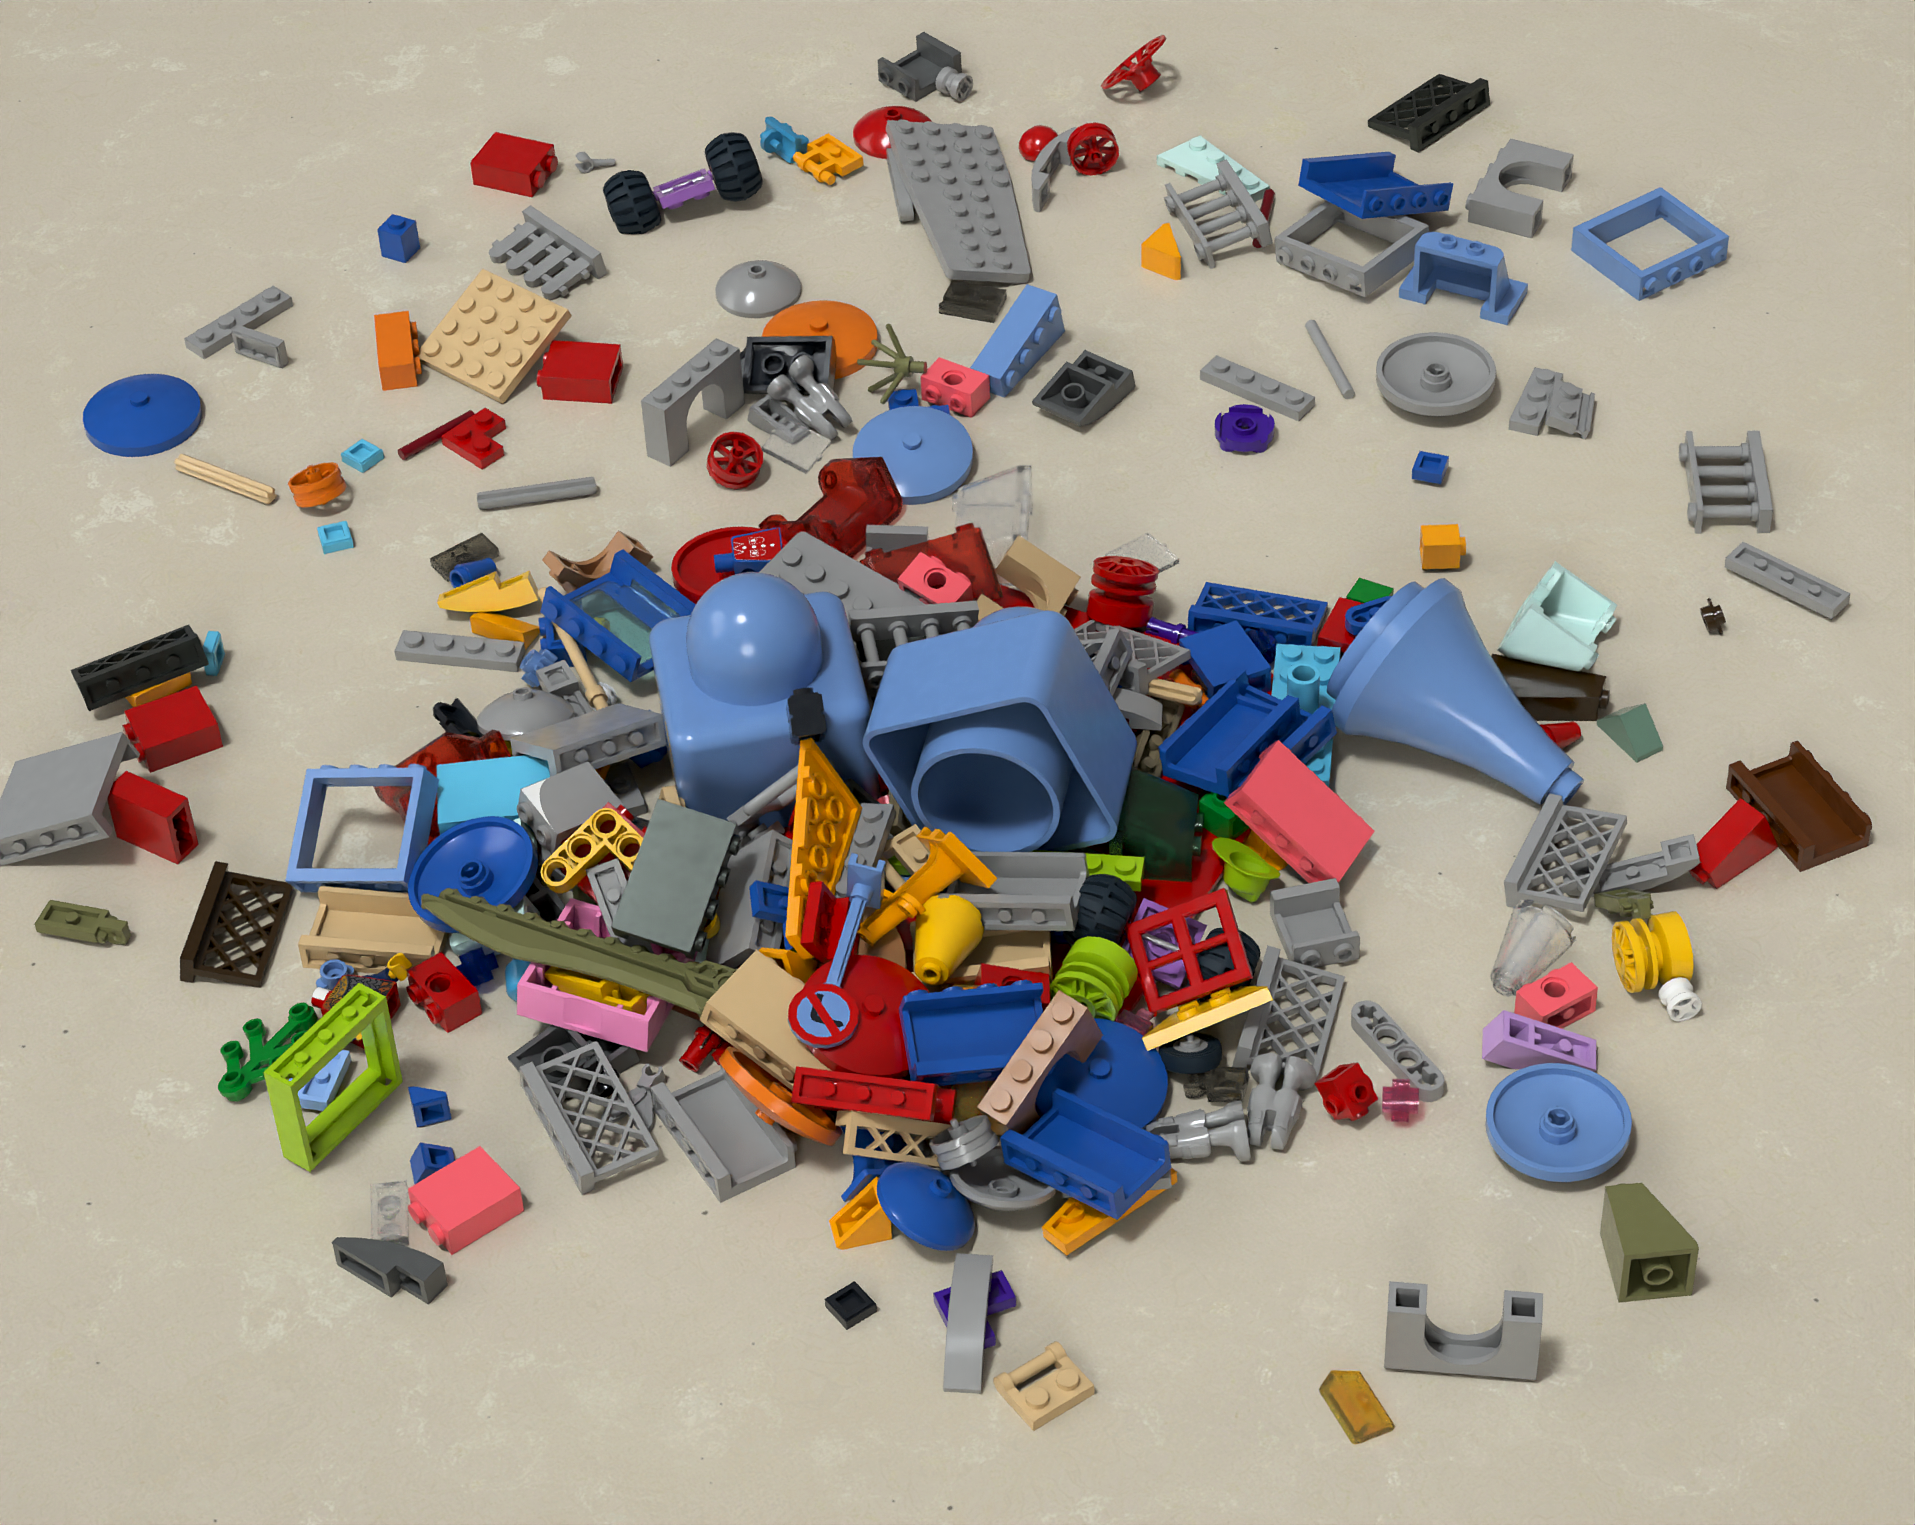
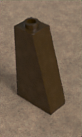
M1497 654L1491 655L1521 704L1536 721H1597L1600 710L1607 709L1610 690H1605L1606 676L1507 658Z

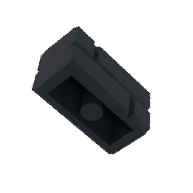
M813 688L793 690V695L787 699L786 705L791 743L800 745L801 740L812 738L815 743L822 742L827 731L825 715L823 714L822 694L814 693Z

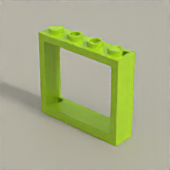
M361 983L353 987L263 1072L283 1157L309 1172L403 1082L386 996ZM361 1032L368 1068L309 1125L305 1126L298 1091ZM386 1078L391 1080V1082L387 1086L385 1085Z

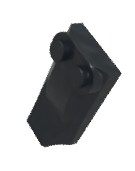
M833 336L747 337L746 347L740 353L744 394H768L767 388L776 377L786 375L802 395H810L789 375L790 366L802 355H808L813 360L814 368L812 374L817 384H827L833 390L836 370L835 339Z

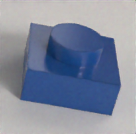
M1419 451L1412 468V479L1441 484L1449 465V456Z

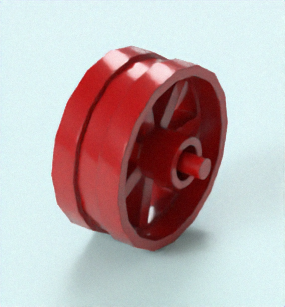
M1094 122L1086 123L1076 128L1070 134L1067 141V152L1075 170L1081 174L1092 176L1102 174L1116 164L1119 157V146L1115 135L1108 126ZM1112 141L1111 147L1104 146L1107 142ZM1078 145L1084 147L1082 149L1076 150ZM1081 156H1085L1084 159H1083V161H1082V160H1079V159H1077V158H1078V157H1081Z
M734 431L723 433L711 445L706 467L709 475L716 483L731 489L746 488L754 483L759 475L763 464V452L754 438L744 433ZM718 451L724 457L715 458L714 452ZM751 456L754 462L745 459ZM743 467L753 471L745 473Z

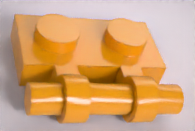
M829 133L808 143L807 153L796 152L793 155V161L797 163L801 170L811 172L820 183L825 182L828 185H832L836 180L833 173L836 172L843 177L864 166L862 155Z

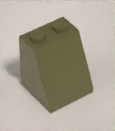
M1621 1183L1605 1186L1600 1236L1618 1303L1691 1296L1699 1251L1698 1244L1643 1183Z

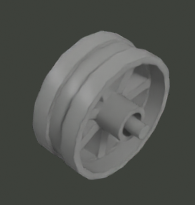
M979 1115L959 1123L956 1118L950 1121L952 1126L935 1136L930 1141L929 1146L932 1152L936 1154L940 1168L942 1170H950L970 1163L972 1167L977 1165L976 1159L992 1150L998 1144L999 1139L996 1133L992 1131L988 1117L986 1115Z

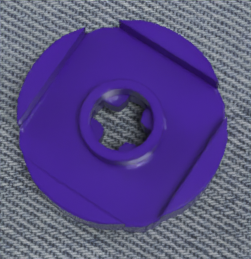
M1234 405L1229 407L1228 413L1222 415L1221 412L1215 419V437L1220 442V448L1226 452L1253 451L1255 453H1262L1267 450L1268 444L1274 437V418L1270 413L1269 417L1263 414V409L1255 405Z

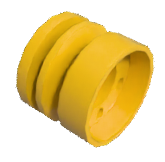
M1676 911L1651 915V918L1647 920V924L1642 918L1632 919L1631 922H1615L1612 929V951L1619 978L1629 993L1640 992L1643 987L1647 990L1655 989L1658 980L1662 985L1678 977L1691 980L1694 968L1691 942L1687 928Z

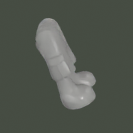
M802 355L790 366L789 375L810 395L804 397L786 375L776 377L768 386L767 393L773 399L786 400L795 406L794 414L804 424L813 427L823 437L832 441L838 435V432L830 421H827L824 417L830 414L843 428H846L853 422L852 418L840 404L837 394L827 384H817L812 374L814 368L813 360L808 355Z
M1266 1053L1257 1056L1253 1060L1250 1073L1252 1078L1259 1082V1085L1252 1089L1247 1107L1249 1117L1247 1135L1250 1145L1261 1146L1266 1130L1272 1131L1271 1148L1283 1150L1291 1129L1299 1118L1303 1103L1297 1091L1311 1088L1316 1081V1071L1310 1063L1299 1057L1289 1056L1285 1064L1282 1089L1275 1091V1083L1278 1082L1282 1070L1280 1055Z
M1241 1100L1232 1101L1224 1108L1205 1114L1204 1110L1198 1109L1178 1114L1176 1117L1160 1118L1158 1121L1146 1126V1131L1159 1135L1168 1142L1170 1159L1209 1157L1211 1146H1229L1234 1151L1238 1160H1251Z

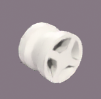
M1674 978L1666 982L1659 990L1658 996L1662 1004L1667 1006V1012L1674 1021L1682 1022L1689 1020L1701 1009L1702 1002L1698 995L1693 993V987L1686 978Z

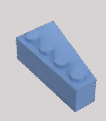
M1027 284L970 368L989 375L990 393L1005 398L1065 332L1061 315L1062 310L1057 294Z

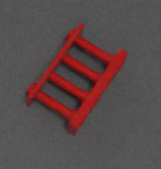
M796 1066L791 1102L812 1105L816 1109L831 1111L854 1110L951 1125L950 1121L954 1118L957 1090L938 1088V1085L933 1083Z

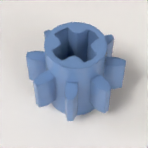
M535 649L531 650L520 664V669L525 672L521 679L531 687H539L540 683L536 676V670L554 664L558 657L547 649H541L539 652Z

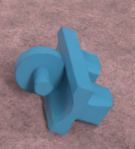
M774 117L765 118L766 130L760 134L761 148L767 153L775 152L788 163H796L793 161V155L796 152L805 154L809 139L804 135L794 133L792 127L787 123H780Z

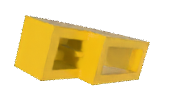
M530 570L503 582L500 581L495 571L439 594L437 604L439 608L454 611L491 612L520 607L538 601L539 596L538 588Z
M551 966L545 972V978L554 986H558V989L562 992L614 1007L620 1004L623 1005L624 1010L645 1015L647 1012V998L649 994L609 980Z

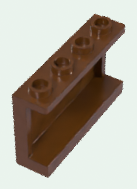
M1794 741L1790 744L1788 756L1749 770L1741 760L1729 764L1726 789L1737 801L1740 798L1766 816L1778 848L1799 872L1869 845L1872 822L1869 815L1852 801L1849 793L1842 790L1833 780L1832 775L1821 767L1814 759L1812 753L1806 750L1799 741Z

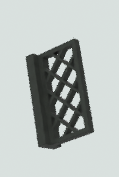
M1438 74L1368 119V127L1409 140L1410 149L1420 152L1490 105L1488 80L1479 78L1473 83H1468Z
M188 624L72 669L71 673L88 711H91L207 666L209 663L198 635L193 632Z

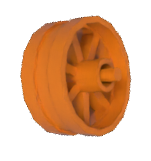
M328 462L314 466L309 465L306 469L290 478L288 485L291 492L294 493L293 497L298 507L325 505L328 501L338 497L345 491L347 485L341 476L342 473L338 464Z

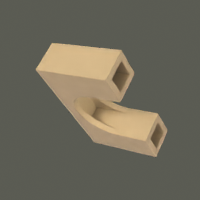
M1020 535L1014 540L994 571L1022 590L1030 598L1035 608L1043 611H1055L1063 616L1067 612L1063 608L1064 604L1070 606L1079 592L1075 586L1081 576ZM981 594L977 599L979 608L978 622L989 614L1004 608Z

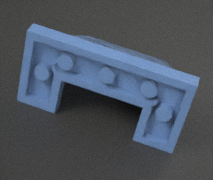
M1428 232L1423 234L1415 245L1414 266L1399 288V298L1426 304L1437 288L1484 300L1485 303L1480 311V319L1508 325L1527 294L1528 283L1509 279L1504 253L1498 247L1483 244L1479 241L1455 237L1451 234Z

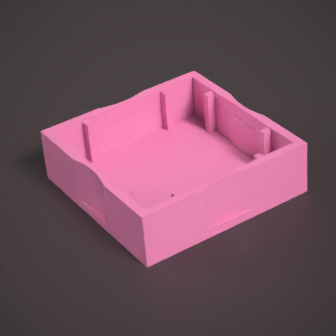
M570 898L557 921H564L570 929L577 931L581 928L591 929L597 937L603 939L610 937L600 908L597 905ZM650 943L654 954L670 953L677 961L683 963L694 962L698 953L696 951L692 960L686 958L685 954ZM534 962L529 964L517 984V1015L644 1052H648L674 1006L672 1003L649 995L647 998V1012L645 1015L624 1010L623 1005L620 1004L614 1007L560 991L558 986H554L545 978V972L551 966Z

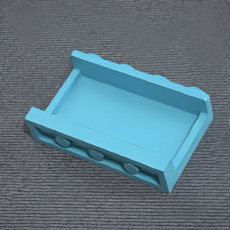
M529 755L437 765V778L439 779L437 814L440 835L448 829L474 818L488 816L503 817L510 820L519 818L517 805L520 789L550 777L548 761Z

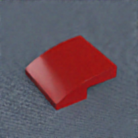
M823 881L810 882L800 944L813 957L825 964L834 958L851 902L849 897L836 898ZM858 934L856 935L850 955H857Z

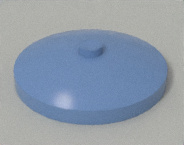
M906 406L886 411L871 419L860 430L853 445V466L860 483L875 496L903 505L926 504L950 495L967 479L973 464L972 441L965 427L951 415L930 407Z
M1545 1063L1520 1069L1507 1076L1495 1087L1488 1100L1485 1126L1488 1139L1495 1152L1514 1169L1541 1180L1574 1182L1595 1177L1610 1169L1620 1160L1629 1144L1632 1118L1624 1096L1610 1081L1601 1075L1575 1065Z

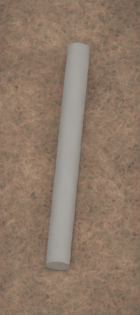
M1307 321L1305 327L1345 399L1352 398L1355 392L1316 321Z

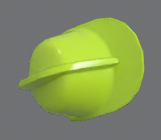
M1220 837L1212 842L1214 851L1225 861L1223 877L1225 884L1237 895L1250 902H1255L1271 879H1277L1281 875L1276 868L1269 865L1255 851L1238 841Z

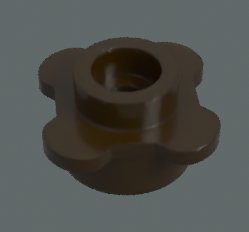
M1708 598V605L1700 608L1708 632L1717 629L1719 634H1723L1720 624L1726 623L1722 609L1720 605L1713 606L1711 599Z

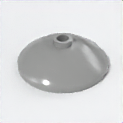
M767 260L748 261L732 267L720 277L715 289L716 299L724 310L733 315L745 318H766L793 306L800 297L801 283L794 271L780 263Z
M523 687L504 694L488 704L478 715L477 726L478 730L487 737L510 741L512 737L574 718V709L568 701L560 696L542 690Z
M995 1146L992 1150L977 1158L978 1164L973 1167L970 1163L950 1169V1179L953 1186L965 1198L992 1210L1018 1211L1033 1208L1050 1199L1057 1191V1189L1005 1164L1002 1146Z

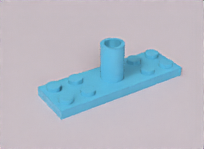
M1277 644L1271 695L1281 700L1287 695L1299 698L1300 709L1311 714L1321 705L1332 709L1336 700L1328 695L1326 690L1329 679L1340 661V647ZM1333 738L1305 763L1328 787L1330 784Z

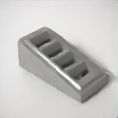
M769 394L753 404L749 409L747 420L791 446L812 432L813 427L804 424L790 408L780 400L773 399ZM793 429H798L796 433H790Z

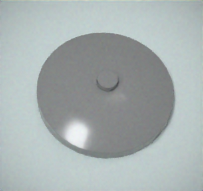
M1429 332L1401 338L1390 344L1381 353L1376 366V382L1382 395L1397 407L1420 415L1449 416L1472 410L1488 399L1495 386L1496 367L1490 354L1474 341L1454 334Z

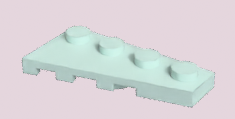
M1200 135L1157 155L1158 166L1165 168L1169 165L1175 168L1176 174L1183 177L1189 174L1198 178V183L1201 185L1215 180V176L1219 175L1216 163L1227 159L1254 202L1262 199L1265 190L1270 189L1268 184ZM1219 190V193L1226 195V191L1221 192Z

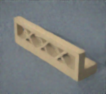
M854 1110L837 1111L835 1124L846 1127L843 1154L896 1162H916L940 1168L937 1162L936 1154L930 1158H925L917 1145L924 1139L932 1140L939 1133L952 1126ZM857 1129L868 1130L875 1141L865 1149L856 1148ZM892 1134L901 1135L907 1144L898 1153H893L885 1142ZM879 1146L882 1151H876L874 1149ZM912 1151L915 1156H910L906 1154Z

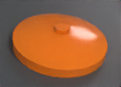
M809 301L788 307L771 318L762 333V337L833 336L836 346L835 379L843 378L859 371L865 365H858L857 360H872L877 351V347L871 344L872 340L878 341L877 328L872 318L863 310L838 301Z
M728 1047L719 1058L721 1066L731 1081L758 1108L755 1114L764 1122L773 1125L776 1121L796 1134L829 1146H833L842 1135L841 1128L835 1125L836 1122L823 1109H816L812 1105L792 1103V1090L738 1049Z

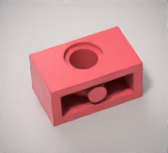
M940 357L927 369L926 373L920 376L922 400L938 406L949 405V410L971 418L990 399L989 375Z
M922 552L917 555L898 578V585L901 590L905 591L907 589L920 596L919 600L925 604L965 602L974 599L972 583L968 577L960 572L954 573L946 568L945 564L937 557H929ZM935 585H943L939 589L932 588Z
M1571 962L1559 969H1553L1546 976L1533 983H1527L1517 990L1514 1013L1563 1029L1596 1010L1598 987Z

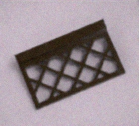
M215 861L180 956V981L193 983L195 977L199 976L260 988L294 887L287 882L229 872L228 863ZM235 884L246 886L250 891L236 896L231 888ZM273 891L283 893V896L269 902L264 894ZM256 898L262 906L248 911L243 903ZM236 907L242 915L228 921L222 913ZM269 913L274 922L261 927L255 919ZM248 922L254 930L240 936L234 928ZM227 931L233 939L219 945L214 936ZM260 937L266 945L252 951L246 943ZM240 947L246 954L231 960L225 952ZM219 956L224 962L223 965L218 967L204 965L205 961ZM252 962L257 968L256 975L242 973L238 968Z

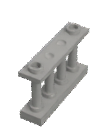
M1227 159L1216 163L1219 175L1215 176V180L1191 190L1177 194L1171 183L1165 184L1168 196L1164 197V201L1170 213L1175 212L1195 244L1194 249L1199 260L1204 259L1210 269L1215 267L1212 253L1249 237L1252 239L1257 238L1262 248L1273 243L1268 221ZM1215 191H1226V195L1190 210H1187L1184 205ZM1229 205L1231 207L1236 206V211L1197 226L1194 221ZM1236 222H1246V227L1208 242L1204 237Z
M1686 431L1685 443H1680L1679 461L1685 462L1690 496L1687 516L1688 521H1693L1695 534H1701L1703 518H1750V521H1755L1757 533H1770L1773 507L1760 431H1747L1746 443H1741L1740 446H1694L1692 431ZM1696 458H1740L1741 461H1746V463H1744V466H1697ZM1699 478H1744V481L1749 482H1747V485L1700 486ZM1702 498H1747V501L1752 502L1750 505L1703 506Z
M977 601L849 610L848 623L853 642L862 641L866 662L860 663L865 688L879 689L887 661L879 660L875 640L894 639L897 647L908 643L907 638L924 636L930 638L972 628L978 623L979 608Z

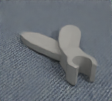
M647 1063L642 1068V1075L637 1083V1088L632 1089L627 1094L650 1133L654 1125L651 1087L664 1082L665 1074L661 1066L658 1067L659 1071L657 1074L650 1076L653 1073L649 1063ZM606 1109L601 1116V1120L603 1119ZM613 1109L608 1122L615 1123L628 1115V1113Z

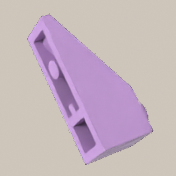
M1503 1010L1483 1028L1482 1059L1512 1069H1523L1528 1066L1545 1063H1562L1579 1066L1595 1072L1596 1040Z

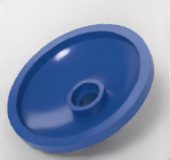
M898 1162L888 1166L880 1175L877 1182V1196L880 1205L890 1221L906 1236L923 1246L941 1251L957 1250L970 1240L975 1230V1219L968 1199L953 1186L951 1179L945 1174L925 1164Z

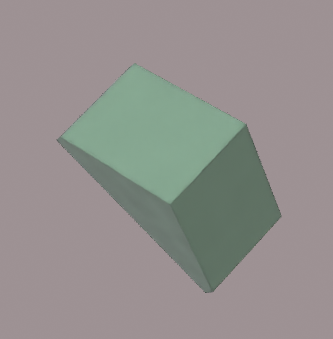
M1646 703L1622 708L1597 720V726L1636 763L1663 751V744Z

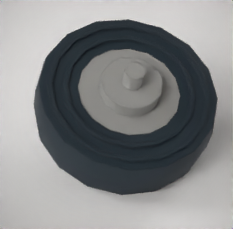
M1190 1033L1159 1047V1054L1166 1069L1171 1072L1180 1074L1204 1073L1220 1065L1222 1045L1217 1038L1211 1035Z

